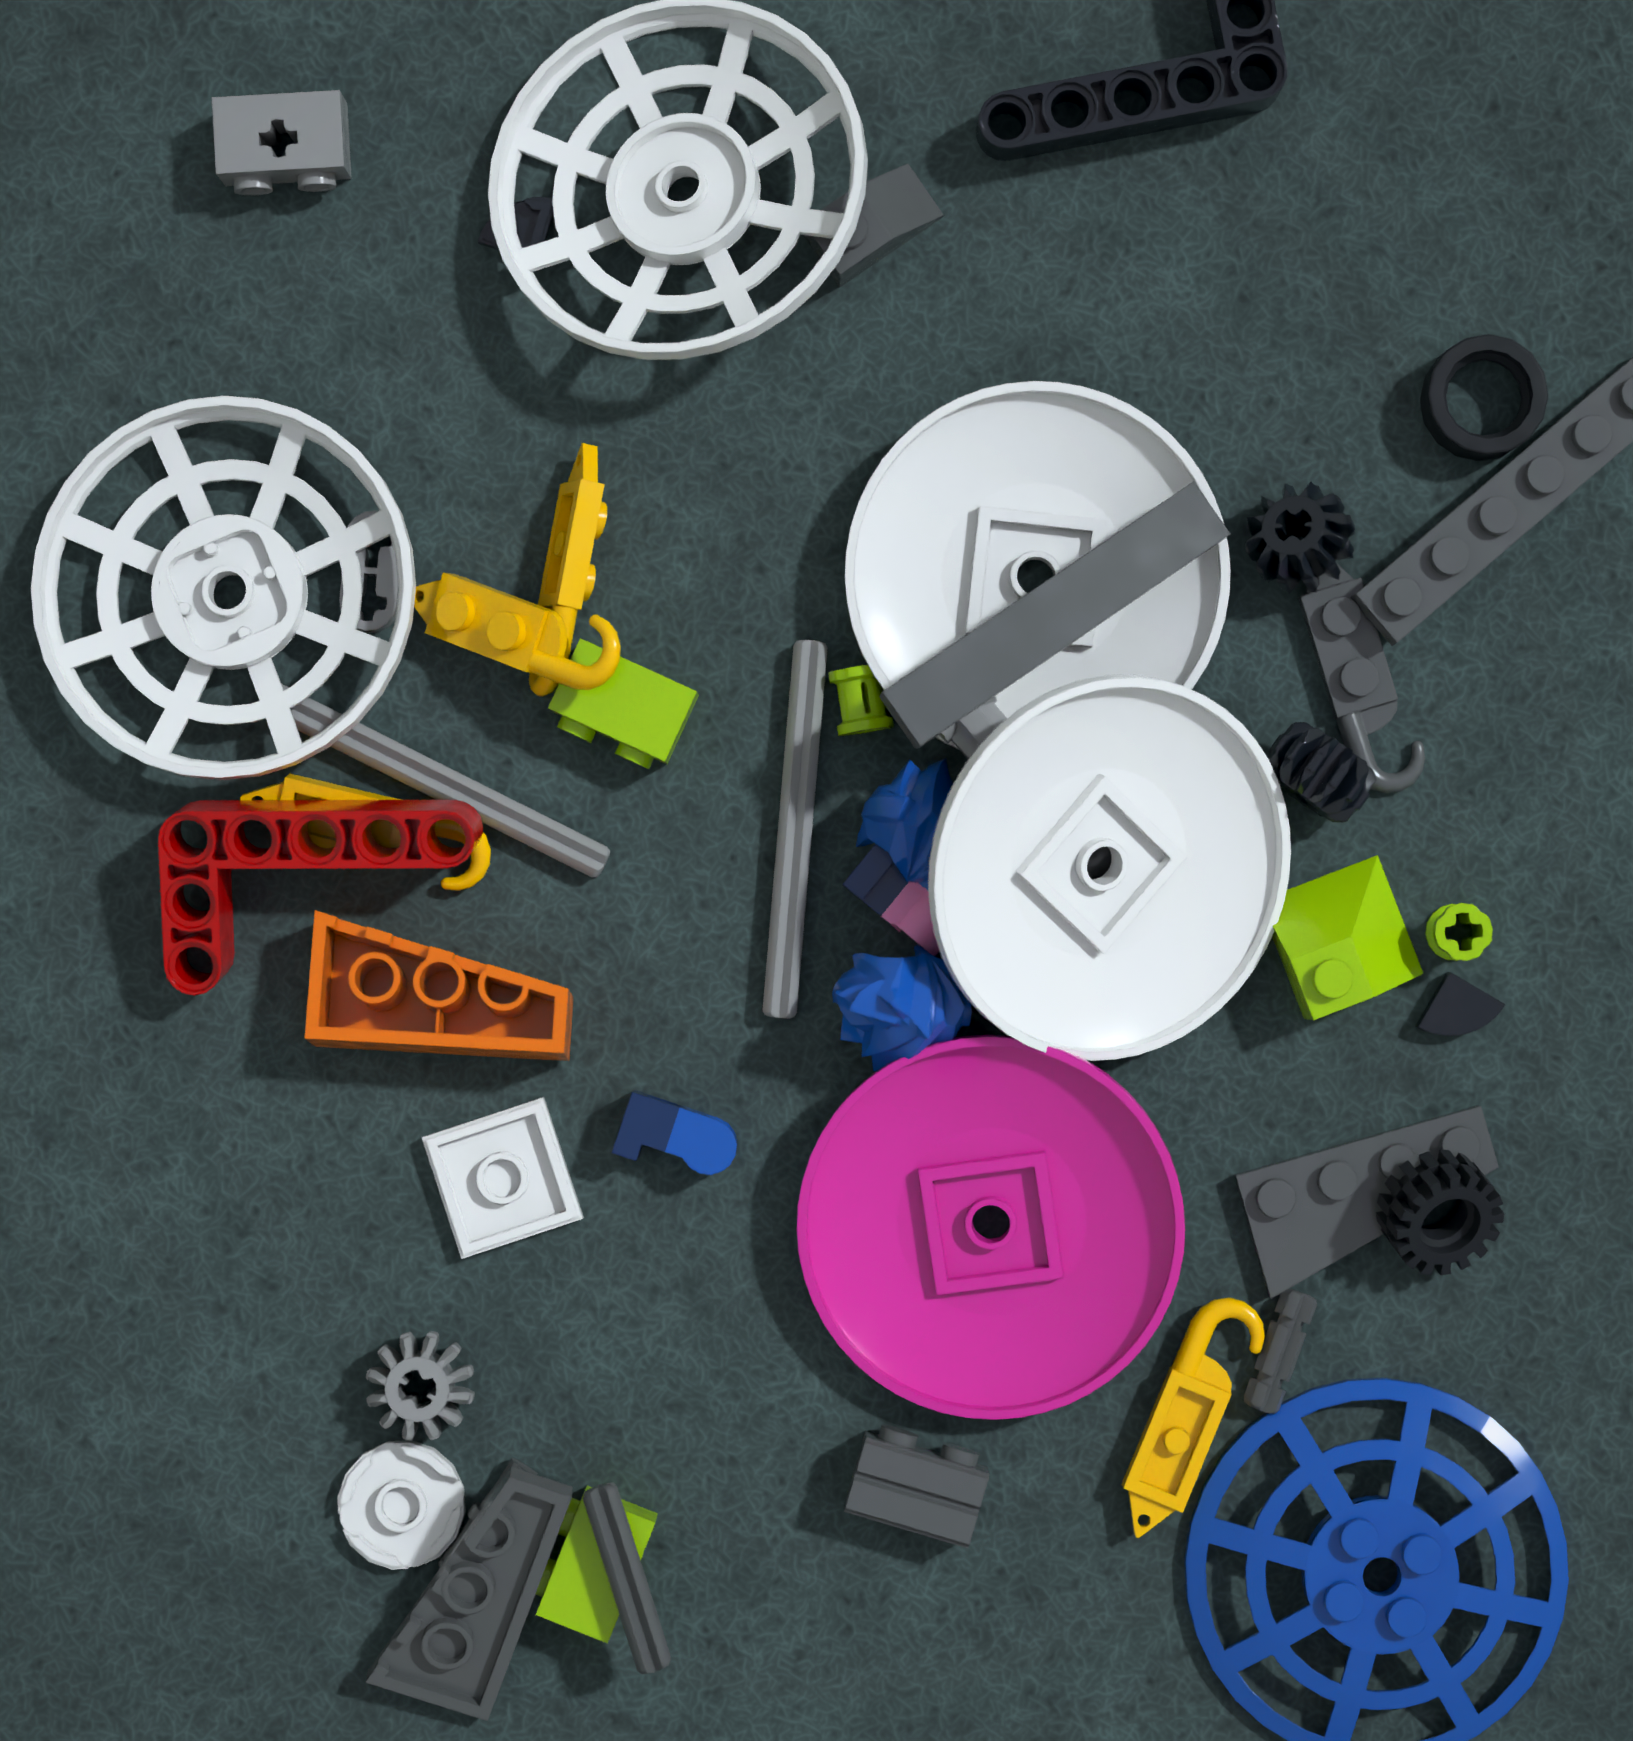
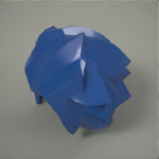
M946 758L928 766L922 771L909 759L891 784L878 786L864 804L861 814L863 821L856 841V847H863L872 843L880 846L890 854L894 864L907 882L919 883L927 890L929 860L935 830L942 808L954 784L949 775Z
M919 945L914 946L916 956L904 958L877 957L870 954L855 953L852 955L854 967L843 973L834 985L832 991L833 1002L839 1004L842 1012L840 1040L862 1043V1057L872 1056L873 1071H877L886 1064L902 1057L910 1059L918 1055L928 1045L953 1040L962 1026L970 1025L972 1015L971 1003L953 980L944 960L931 955Z

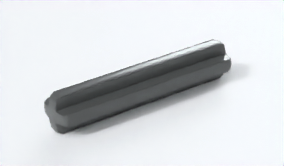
M614 1483L594 1486L585 1491L583 1501L636 1669L640 1674L660 1671L670 1665L671 1655L618 1488Z

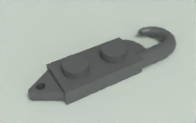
M1338 565L1341 571L1339 580L1328 577L1325 573L1317 577L1319 583L1316 593L1308 590L1306 587L1304 595L1299 596L1298 601L1344 746L1353 750L1355 755L1366 761L1367 765L1373 769L1377 780L1371 790L1386 794L1400 792L1413 785L1421 775L1426 759L1424 746L1418 740L1411 744V759L1409 764L1400 772L1387 773L1382 771L1376 764L1367 735L1380 730L1392 720L1397 711L1398 696L1377 628L1361 611L1356 602L1351 599L1354 594L1364 587L1362 578L1353 579Z

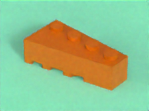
M315 910L305 1039L315 1047L569 1061L574 998L568 988L494 965L483 964L433 946L428 947L396 937L391 933L368 926L357 925Z

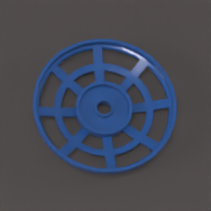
M1390 1378L1346 1379L1310 1388L1283 1401L1280 1410L1276 1414L1264 1413L1248 1425L1221 1454L1202 1486L1189 1523L1184 1557L1186 1598L1195 1634L1211 1668L1236 1702L1264 1727L1287 1741H1350L1361 1708L1369 1710L1402 1709L1426 1703L1439 1697L1456 1728L1439 1736L1420 1741H1468L1478 1736L1510 1711L1533 1685L1549 1658L1564 1617L1569 1582L1567 1543L1558 1507L1542 1473L1520 1443L1492 1417L1461 1398L1422 1383ZM1387 1399L1406 1402L1399 1441L1391 1439L1357 1440L1333 1446L1321 1452L1301 1419L1319 1409L1351 1401ZM1432 1409L1451 1415L1480 1432L1509 1459L1517 1473L1489 1493H1486L1481 1484L1460 1465L1437 1451L1425 1448ZM1279 1432L1299 1466L1291 1471L1272 1491L1259 1512L1254 1527L1249 1528L1215 1518L1222 1497L1239 1469L1265 1441ZM1366 1460L1395 1461L1387 1496L1374 1495L1351 1500L1333 1471L1341 1466ZM1421 1467L1449 1481L1468 1499L1471 1505L1439 1525L1429 1514L1413 1504ZM1311 1484L1328 1514L1316 1526L1308 1542L1303 1543L1274 1535L1275 1528L1287 1507L1304 1488ZM1531 1495L1541 1513L1550 1550L1551 1586L1548 1601L1513 1594L1515 1586L1514 1554L1508 1530L1502 1516ZM1486 1528L1495 1559L1496 1581L1494 1590L1459 1582V1565L1454 1548ZM1209 1543L1247 1554L1245 1562L1246 1595L1252 1619L1258 1632L1225 1649L1216 1633L1207 1598L1206 1558ZM1375 1558H1389L1395 1562L1397 1567V1578L1394 1584L1389 1589L1380 1592L1366 1588L1363 1582V1572L1366 1565ZM1267 1560L1301 1569L1303 1590L1308 1605L1277 1622L1273 1618L1266 1591L1265 1569ZM1456 1608L1488 1616L1473 1645L1456 1663L1450 1666L1433 1635L1445 1623L1452 1609ZM1507 1620L1542 1627L1535 1648L1519 1675L1495 1702L1478 1714L1461 1683L1470 1677L1490 1655L1503 1633ZM1324 1627L1334 1638L1350 1647L1341 1682L1331 1680L1311 1668L1292 1650L1290 1645ZM1410 1649L1428 1678L1427 1681L1396 1690L1374 1691L1367 1689L1376 1654H1394ZM1273 1655L1280 1666L1300 1684L1323 1698L1335 1701L1324 1736L1307 1731L1276 1713L1249 1688L1238 1672Z

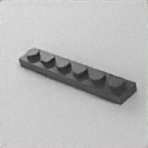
M1633 357L1351 597L1391 646L1403 639L1633 442Z

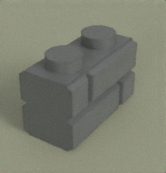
M881 1425L879 1434L865 1431L845 1497L844 1512L968 1548L990 1475L987 1466L977 1464L980 1454L971 1449L950 1443H943L941 1452L916 1446L917 1434L890 1425Z

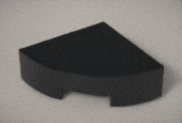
M531 197L514 203L517 234L522 248L546 241L554 216L552 198ZM489 219L479 236L478 244L499 250L492 230L491 219Z
M1446 972L1415 1027L1437 1035L1456 1036L1468 1034L1490 1023L1501 1012L1505 1004L1455 974Z

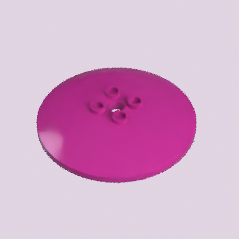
M962 1036L953 1040L930 1044L918 1055L910 1059L902 1057L886 1064L854 1089L837 1108L821 1132L809 1158L802 1180L797 1213L798 1251L806 1286L823 1324L838 1346L873 1380L902 1398L940 1413L990 1420L1021 1418L1066 1406L1089 1395L1113 1379L1146 1346L1160 1325L1171 1303L1179 1280L1185 1241L1184 1205L1177 1172L1158 1129L1131 1094L1106 1072L1089 1061L1067 1051L1048 1046L1045 1053L1029 1047L1011 1036ZM994 1205L1007 1213L1010 1226L1002 1236L986 1238L975 1230L972 1218L976 1211L984 1206Z

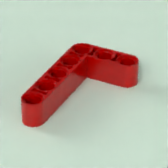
M199 800L189 802L165 820L160 828L158 837L163 958L166 978L181 993L199 995L215 987L232 967L235 948L231 869L455 867L466 861L481 841L483 834L481 816L474 807L459 800ZM382 819L393 823L400 832V846L387 848L378 844L372 836V822ZM448 819L458 823L464 830L465 845L451 848L442 844L436 837V822ZM256 820L265 824L271 833V847L258 848L252 845L245 836V822ZM322 820L331 825L336 835L335 847L323 848L314 844L307 830L309 821ZM182 821H195L204 828L208 838L206 848H194L186 843L181 834ZM186 884L199 885L207 892L210 899L209 910L199 911L189 906L183 893ZM196 947L206 951L212 959V972L200 973L193 969L187 960V948Z

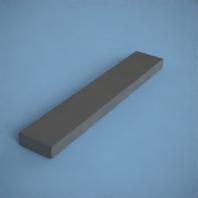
M1193 481L887 688L879 697L917 750L1226 539L1230 532Z

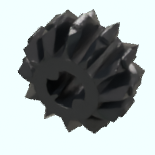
M1312 482L1308 484L1300 495H1297L1294 487L1285 483L1282 491L1283 498L1275 502L1270 498L1261 496L1260 505L1265 515L1247 517V528L1253 537L1245 542L1246 552L1252 561L1257 562L1256 570L1263 580L1271 582L1277 579L1281 589L1289 594L1300 580H1303L1307 589L1316 593L1319 583L1317 577L1325 573L1328 577L1339 580L1341 571L1335 561L1353 558L1354 548L1348 538L1355 534V525L1350 515L1343 513L1345 507L1337 495L1330 493L1324 496L1320 487ZM1301 535L1304 539L1299 540L1297 537Z
M1307 722L1291 724L1285 733L1278 736L1269 749L1270 754L1267 757L1280 787L1303 806L1313 810L1320 817L1324 816L1331 822H1347L1356 810L1359 811L1370 796V789L1377 780L1373 769L1367 765L1366 761L1355 755L1353 750L1345 747L1336 738L1330 737L1319 728L1312 727Z

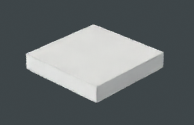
M544 1097L422 1137L461 1259L584 1218Z

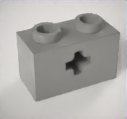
M340 90L212 97L216 175L225 186H234V193L251 196L264 195L273 192L272 184L292 182H298V189L301 191L322 192L335 189L336 180L352 179L348 106ZM288 133L296 144L287 145L285 150L286 156L277 157L270 146L279 144L280 134Z

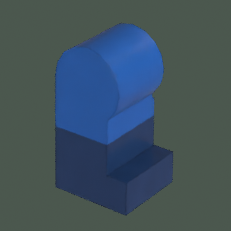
M634 1090L631 1093L612 1153L637 1161L642 1146L645 1145L682 1157L686 1164L699 1174L713 1175L722 1172L730 1166L737 1153L738 1141L735 1131L729 1123L718 1117Z

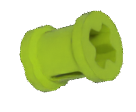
M868 665L850 667L828 673L830 683L837 685L842 723L837 726L838 736L881 731L894 727L893 717L886 715L884 703L879 697L882 693V688Z
M1466 903L1448 904L1439 907L1431 914L1426 923L1425 936L1428 946L1436 955L1446 960L1468 961L1478 958L1484 948L1491 943L1493 928L1490 918L1475 905ZM1456 914H1458L1461 924L1471 925L1472 937L1462 939L1461 950H1459L1456 940H1446L1445 927L1455 925Z

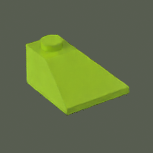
M1378 855L1287 889L1278 923L1273 925L1274 933L1272 937L1304 1019H1319L1376 997L1424 974Z

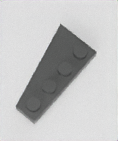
M1480 1105L1472 1106L1233 1174L1268 1297L1272 1299L1383 1235V1232L1380 1230L1382 1227L1376 1218V1212L1383 1211L1377 1204L1379 1193L1391 1194L1384 1183L1390 1175L1400 1180L1405 1174L1399 1166L1407 1160L1415 1168L1421 1165L1419 1154L1429 1151L1437 1161L1439 1150H1450L1455 1157L1458 1152L1467 1156L1484 1175L1499 1168L1482 1107Z
M511 1467L371 1665L365 1683L488 1721L571 1501L573 1486Z

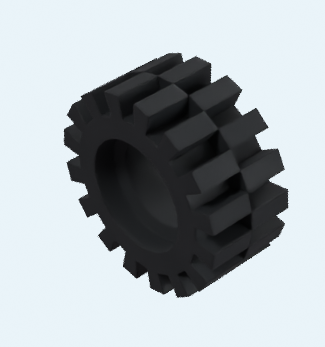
M1439 1150L1436 1161L1429 1151L1419 1154L1421 1165L1414 1168L1409 1160L1399 1166L1405 1175L1400 1180L1390 1175L1384 1183L1391 1194L1379 1193L1377 1204L1383 1211L1376 1212V1218L1382 1227L1380 1230L1410 1268L1414 1269L1416 1266L1420 1273L1431 1275L1433 1268H1435L1440 1276L1451 1274V1263L1455 1262L1461 1270L1471 1266L1467 1256L1473 1252L1482 1258L1489 1251L1482 1243L1485 1238L1496 1242L1500 1231L1493 1223H1503L1504 1212L1499 1207L1503 1205V1202L1493 1185L1467 1156L1458 1152L1455 1157L1450 1150ZM1458 1199L1448 1216L1435 1224L1422 1226L1424 1219L1432 1209L1445 1201Z

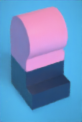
M875 844L842 886L897 931L904 932L927 952L936 956L940 950L934 935L928 890L919 883L907 882L894 864L890 854Z

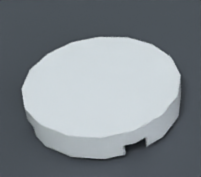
M413 1440L389 1441L365 1452L345 1474L337 1497L340 1522L350 1546L368 1562L391 1570L418 1567L439 1558L458 1536L466 1513L464 1485L454 1465L435 1448Z

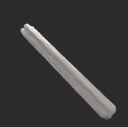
M798 640L793 645L763 998L764 1015L774 1018H793L797 1013L828 649L826 643L815 640Z
M282 684L283 690L289 688ZM309 697L291 708L298 731L310 737L323 731L342 715ZM358 723L330 746L436 800H459L468 803L481 816L482 823L590 877H598L609 859L610 850L605 845L361 723Z

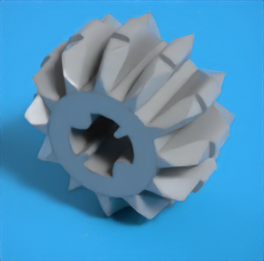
M410 1331L400 1336L402 1355L393 1347L385 1344L378 1351V1355L389 1369L371 1367L366 1374V1379L370 1382L385 1386V1389L377 1390L367 1397L368 1406L377 1407L388 1403L391 1409L382 1416L379 1424L384 1429H387L393 1425L398 1417L405 1419L402 1429V1438L410 1441L414 1438L421 1421L425 1433L430 1440L439 1438L441 1435L439 1416L449 1425L457 1427L462 1422L463 1416L460 1410L451 1402L471 1404L475 1397V1392L469 1388L455 1386L456 1382L464 1381L474 1374V1368L471 1364H464L454 1369L449 1364L459 1355L462 1349L458 1343H453L444 1351L442 1356L435 1353L439 1342V1333L435 1331L427 1333L423 1341L422 1351L418 1350L416 1338ZM418 1370L422 1379L433 1378L436 1387L427 1394V1397L431 1400L422 1401L418 1392H407L405 1385L414 1377L410 1371Z

